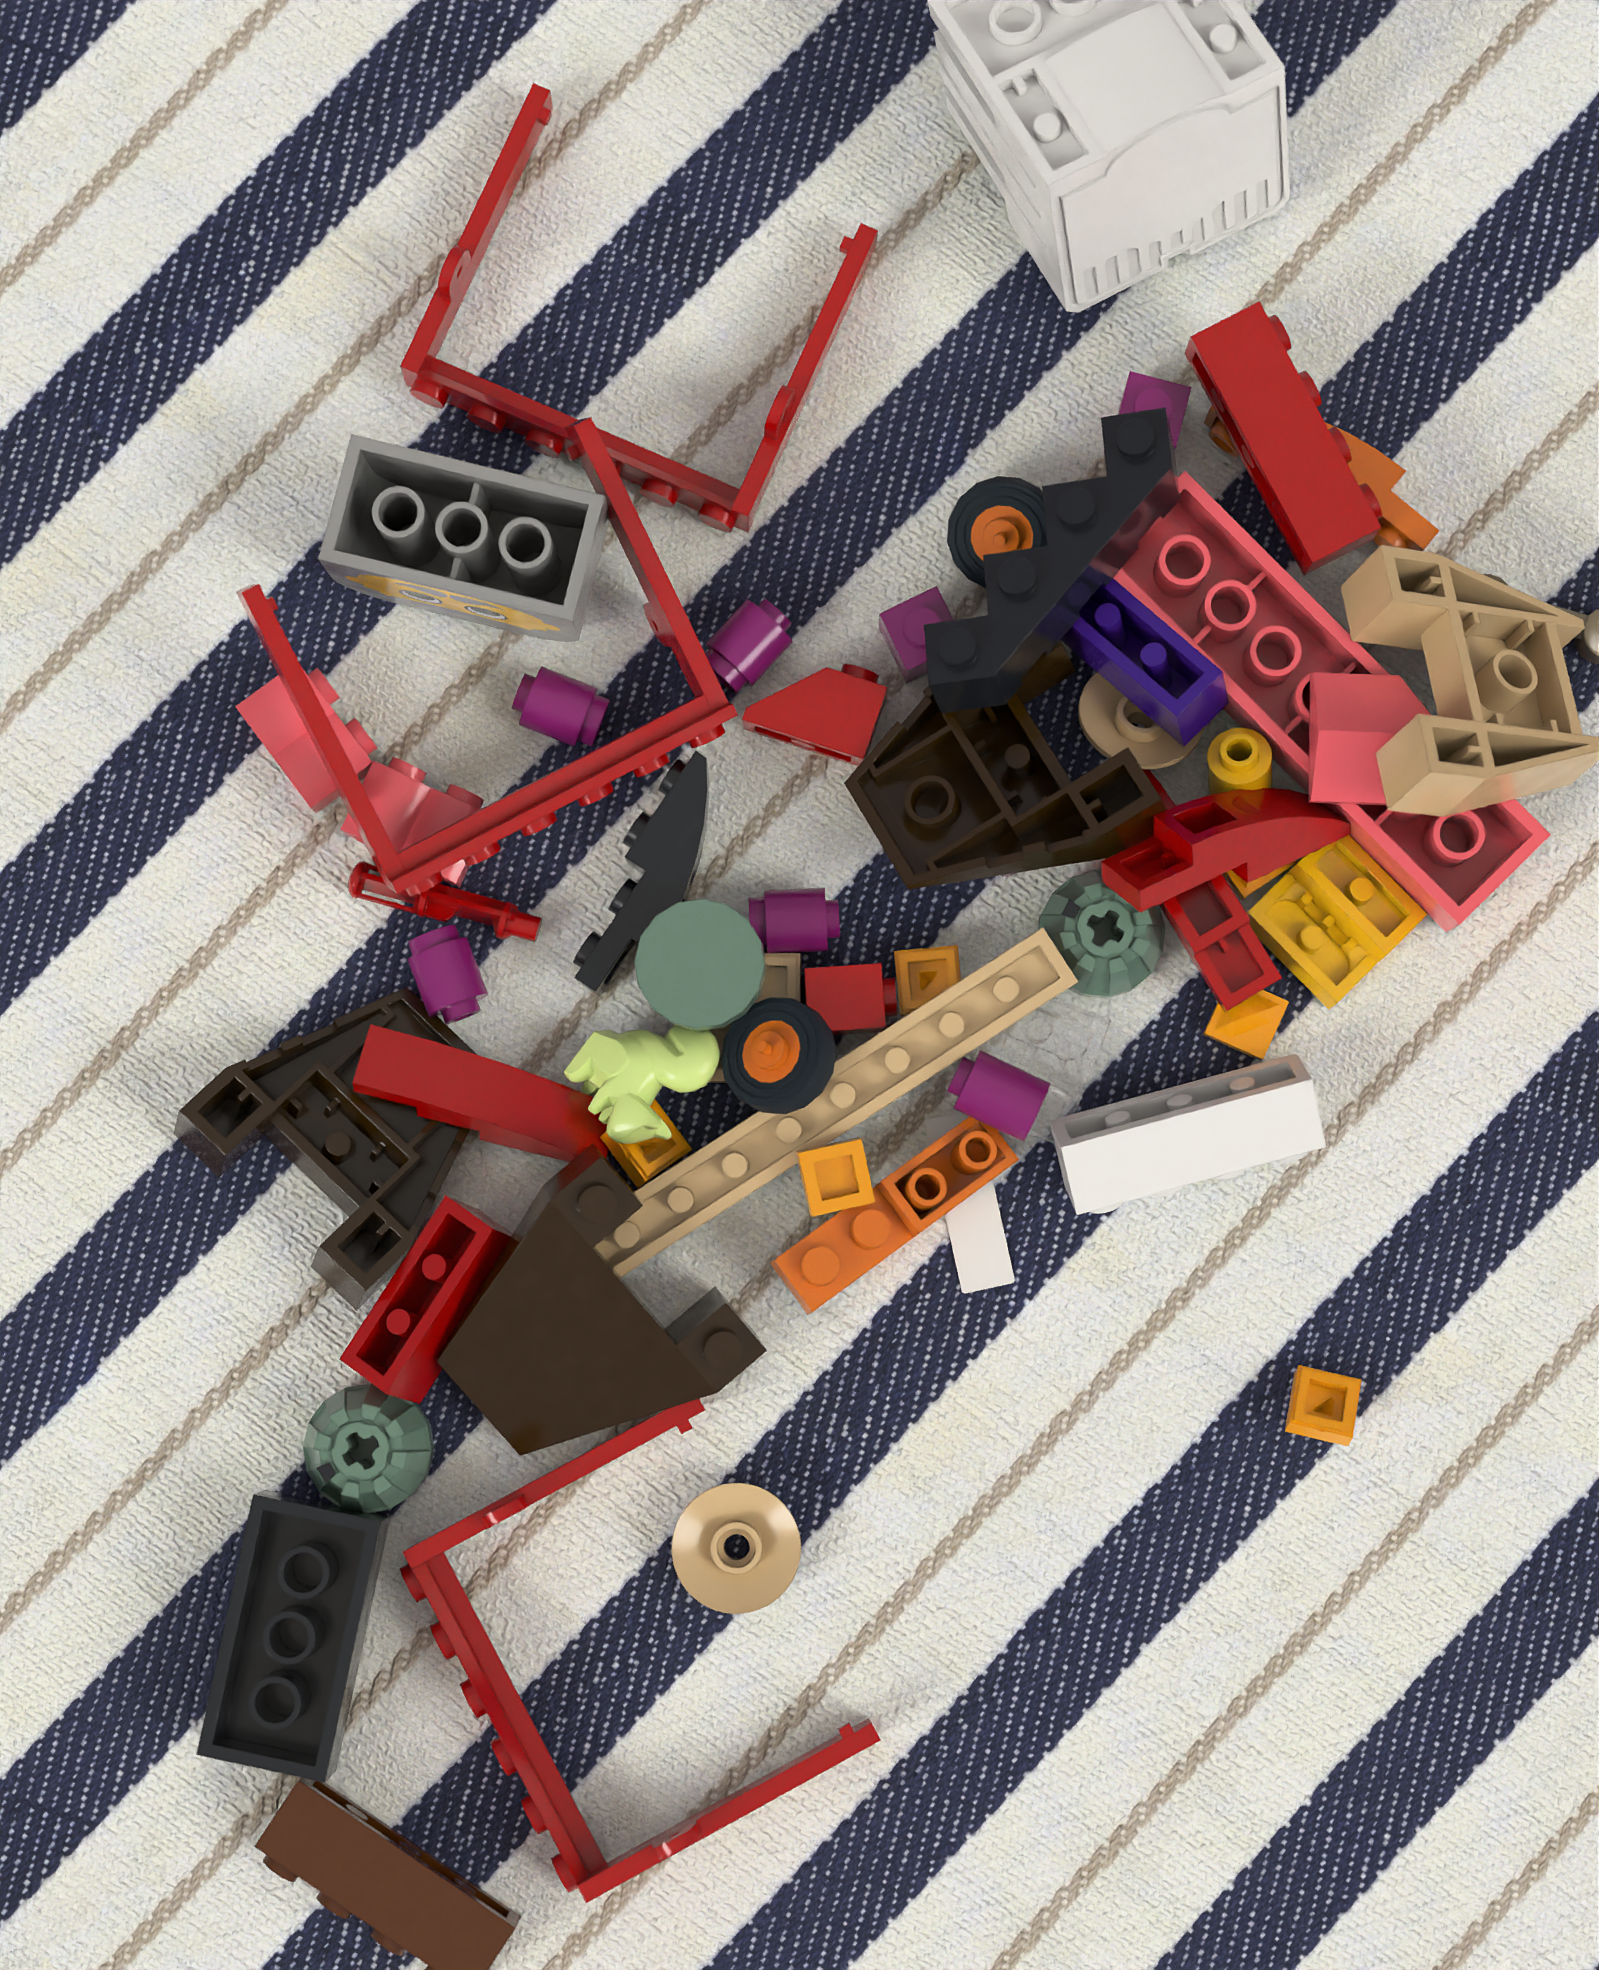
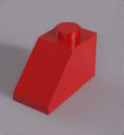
M843 664L841 672L826 667L746 707L742 718L743 729L858 767L868 755L887 698L888 687L877 684L878 674L859 666Z

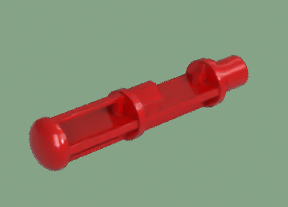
M361 861L351 871L348 890L353 898L364 899L414 913L420 917H428L446 923L453 916L493 926L496 938L502 940L515 936L536 942L542 918L520 912L517 906L511 902L499 901L442 884H437L417 895L409 896L406 889L396 893L387 888L382 877L369 873V870L379 872L377 866ZM362 890L413 904V907L362 894Z

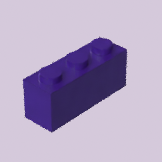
M1112 579L1106 587L1101 585L1080 609V618L1061 639L1065 645L1183 747L1229 703L1223 672L1115 579Z

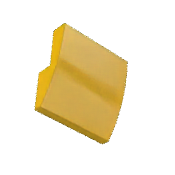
M1350 835L1304 856L1246 912L1251 920L1249 924L1258 939L1328 1010L1335 1006L1427 916V913Z

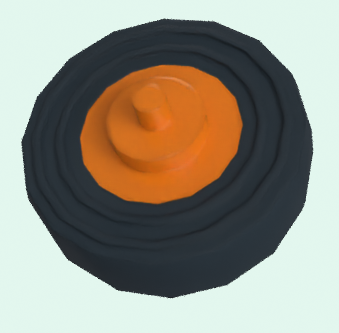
M996 476L977 482L958 499L948 519L947 543L955 565L968 580L986 588L983 555L1048 546L1043 491L1039 487L1022 478Z
M770 997L754 1003L745 1015L732 1023L724 1038L721 1064L724 1079L738 1099L764 1113L788 1114L805 1108L823 1092L833 1074L837 1052L833 1032L817 1011L792 998Z

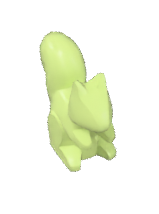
M673 1026L665 1037L644 1029L622 1033L611 1030L594 1031L567 1066L564 1075L571 1082L578 1083L584 1081L581 1091L589 1096L595 1095L588 1110L594 1115L601 1112L598 1119L603 1124H607V1134L611 1140L622 1144L637 1143L655 1137L666 1140L671 1138L672 1132L660 1116L650 1107L656 1095L663 1086L679 1093L695 1092L706 1086L718 1067L720 1050L717 1039L710 1030L696 1031Z

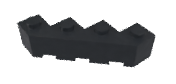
M1166 407L1101 417L1107 476L1042 486L1048 546L983 555L988 605L987 616L924 624L929 687L941 713L1006 705L1022 686L1021 679L1043 653L1048 655L1080 618V609L1101 585L1106 587L1139 548L1137 542L1159 516L1164 519L1180 500L1174 441Z

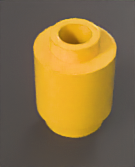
M1232 728L1214 738L1207 752L1208 788L1210 795L1238 789L1272 788V751L1268 741L1260 733L1247 728Z

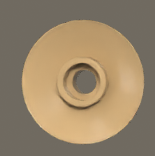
M1098 672L1089 679L1080 696L1078 705L1079 722L1084 735L1092 746L1109 759L1128 747L1142 769H1159L1182 761L1194 751L1204 730L1203 728L1183 747ZM1133 723L1140 724V725H1142V726L1145 727V728L1136 727V726H1134V725H1132V724H1133Z
M746 1483L722 1484L699 1494L682 1512L672 1537V1560L676 1574L684 1588L701 1604L723 1613H750L770 1605L790 1586L800 1562V1534L789 1509L769 1491ZM740 1534L748 1540L750 1549L744 1557L732 1558L726 1553L724 1545L729 1536Z

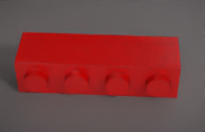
M1259 301L1192 335L1184 354L1302 574L1306 575L1371 542L1381 529L1377 519L1382 517V510L1369 485L1366 483L1358 485L1347 464L1352 461L1351 452L1342 433L1336 427L1328 429L1317 407L1322 402L1313 379L1306 371L1298 373L1287 351L1291 349V342L1284 325L1276 315L1268 317Z

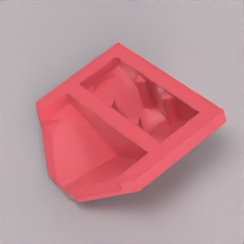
M1314 672L1310 674L1309 803L1387 805L1376 752L1417 714L1431 715L1400 675Z

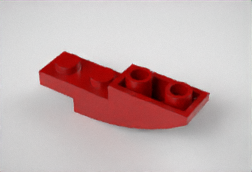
M1143 769L1161 797L1166 809L1176 806L1150 769ZM1222 874L1159 905L1224 1013L1282 978L1251 928L1249 916Z
M1276 788L1238 789L1211 794L1181 803L1153 815L1154 837L1102 860V882L1141 913L1206 881H1210L1229 870L1249 883L1350 835L1351 823L1323 803H1309V794L1293 790Z

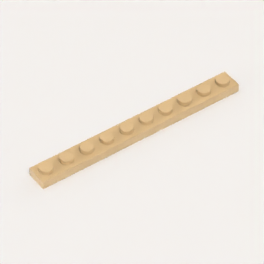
M1043 927L836 1060L833 1074L825 1089L805 1108L788 1114L758 1111L634 1191L643 1206L595 1246L596 1249L621 1277L796 1165L798 1163L796 1151L830 1143L1076 984L1078 980Z

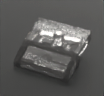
M1054 997L964 1055V1057L975 1061L981 1050L1050 1082L1047 1095L1028 1134L1055 1144L1049 1121L1075 1114L1112 1020ZM962 1057L956 1062L942 1098L954 1104L958 1096L947 1092V1089Z

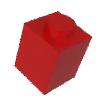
M881 963L804 968L807 1006L821 1015L833 1032V1035L881 1032L886 1029L885 1017L897 1016L895 978L882 979Z

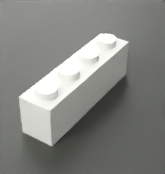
M1297 1053L1049 1121L1064 1185L1077 1215L1086 1212L1107 1213L1120 1207L1123 1202L1149 1195L1158 1197L1169 1196L1181 1191L1185 1185L1211 1178L1218 1180L1235 1178L1243 1174L1248 1168L1273 1161L1279 1163L1294 1162L1305 1157L1310 1151L1326 1147L1313 1080Z

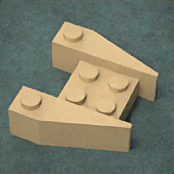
M1380 545L1340 586L1352 641L1424 651L1438 716L1417 714L1376 752L1388 811L1445 817L1571 785L1599 761V737L1587 736L1582 733L1562 648L1585 628L1582 619L1439 554Z

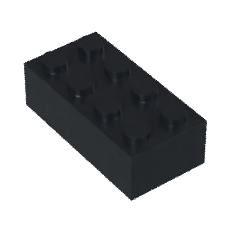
M269 1490L253 1494L196 1755L326 1782L336 1772L391 1516L374 1512H360L338 1507L331 1503Z

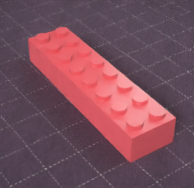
M1184 471L1178 477L1180 500L1164 519L1159 516L1137 542L1139 548L1113 579L1223 672L1229 702L1223 710L1241 728L1251 729L1260 733L1271 747L1272 759L1309 794L1310 674L1312 672L1390 674L1358 642L1352 641L1351 635ZM1516 799L1445 817L1388 811L1387 805L1323 803L1351 823L1350 836L1445 932L1459 926L1551 835Z

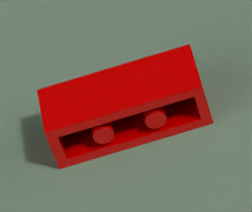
M445 1195L339 1360L385 1394L420 1404L443 1369L436 1361L438 1354L513 1233L479 1209Z

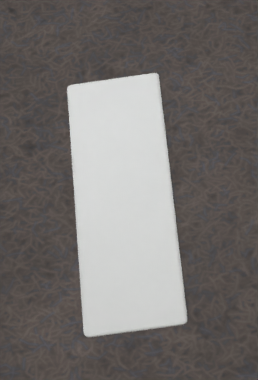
M956 1112L926 1119L925 1127L929 1145L969 1116ZM992 1179L945 1214L963 1293L1011 1284L1015 1281Z

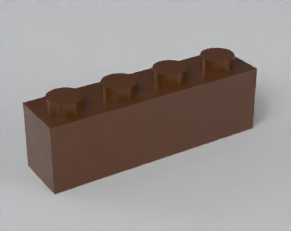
M301 1777L254 1846L266 1854L263 1863L272 1872L290 1882H295L298 1877L320 1891L316 1898L329 1911L345 1919H349L351 1914H354L374 1928L370 1935L379 1945L399 1956H403L405 1951H408L427 1964L425 1970H488L512 1935L521 1918V1915L325 1782Z

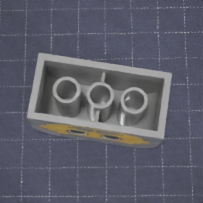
M351 434L318 560L330 577L339 584L381 600L531 637L575 642L580 638L608 529L609 509L605 495Z

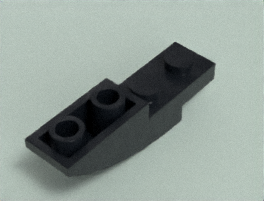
M697 751L694 752L687 764L678 759L672 765L658 788L659 792L666 795L652 816L643 811L627 832L623 844L630 849L625 855V859L628 865L642 873L643 876L638 883L630 878L627 879L608 909L616 916L602 936L595 931L588 936L573 960V963L580 967L574 978L579 984L599 997L634 945H639L641 935L655 916L674 904L687 901L700 863L709 808V767L706 757Z

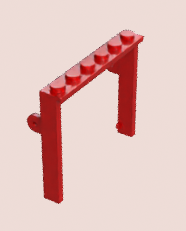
M533 83L458 244L454 245L443 264L438 287L400 368L406 385L411 387L410 394L423 403L441 409L444 408L446 403H449L467 411V418L477 426L494 433H501L503 427L525 436V444L533 450L552 458H558L561 452L566 454L564 449L572 446V442L564 427L578 421V419L436 358L544 126L548 125L552 116L551 91ZM861 223L854 239L844 236L839 251L845 253L846 257L787 386L782 385L774 399L766 419L764 437L740 489L597 428L620 478L641 486L639 492L647 499L659 505L673 508L675 503L678 502L699 511L698 519L712 528L723 532H732L733 527L749 533L754 515L876 249L878 230Z
M591 417L580 419L564 427L572 442V446L564 450L570 461L577 458L580 459L596 494L605 495L609 509V521L649 601L643 605L647 620L661 644L665 647H671L695 698L397 853L273 612L278 609L272 596L266 598L258 583H252L236 591L387 888L396 893L406 889L409 896H414L436 886L444 880L441 870L462 859L466 866H471L488 859L501 850L498 841L518 830L521 831L523 836H529L547 828L558 820L554 811L577 800L580 807H583L606 797L614 791L611 781L633 771L635 777H641L658 770L670 762L667 752L686 742H689L691 748H696L717 739L726 732L722 723L738 716L734 705L728 702Z
M700 1399L659 1412L403 1551L408 1564L399 1568L415 1601L418 1603L427 1598L438 1619L437 1622L430 1625V1629L442 1654L447 1660L457 1656L469 1679L460 1683V1687L470 1708L477 1718L488 1714L499 1737L490 1741V1744L502 1769L507 1776L518 1772L529 1795L521 1799V1804L530 1823L538 1835L548 1830L560 1853L553 1856L551 1861L563 1886L568 1893L579 1889L586 1903L881 1741L869 1718L854 1727L847 1723L838 1728L840 1734L613 1860L606 1862L454 1572L445 1551L504 1521L531 1504L676 1426L681 1434L691 1430L692 1426L688 1419L705 1411Z

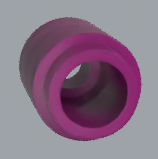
M746 599L705 644L709 649L705 654L718 681L735 694L746 684L752 687L793 643L792 639L785 632L792 625L791 622L768 600L763 599L757 606Z
M541 666L536 677L524 674L511 709L522 713L519 725L573 747H576L578 742L592 747L603 723L610 700L597 695L598 688Z
M825 887L764 890V897H749V922L761 940L763 948H767V953L828 951L827 938H840L838 900H826Z
M456 925L432 930L408 942L412 956L408 958V963L429 1017L442 1015L445 1024H450L466 1019L481 1011L478 1001L489 994L468 938H460Z

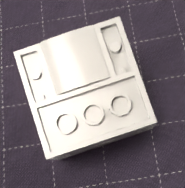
M927 0L930 16L939 29L933 33L936 48L943 59V62L939 64L942 80L950 91L945 94L947 108L1005 198L1010 224L1066 311L1079 313L1167 268L1168 259L1186 250L1191 256L1276 213L1289 200L1290 183L1285 66L1239 0Z

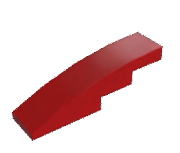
M370 1024L352 1082L354 1092L414 1106L417 1110V1116L479 1131L480 1140L566 1162H571L593 1143L607 1159L609 1149L600 1138L607 1131V1124H603L598 1119L601 1112L594 1115L588 1110L594 1097L499 1061L435 1041Z

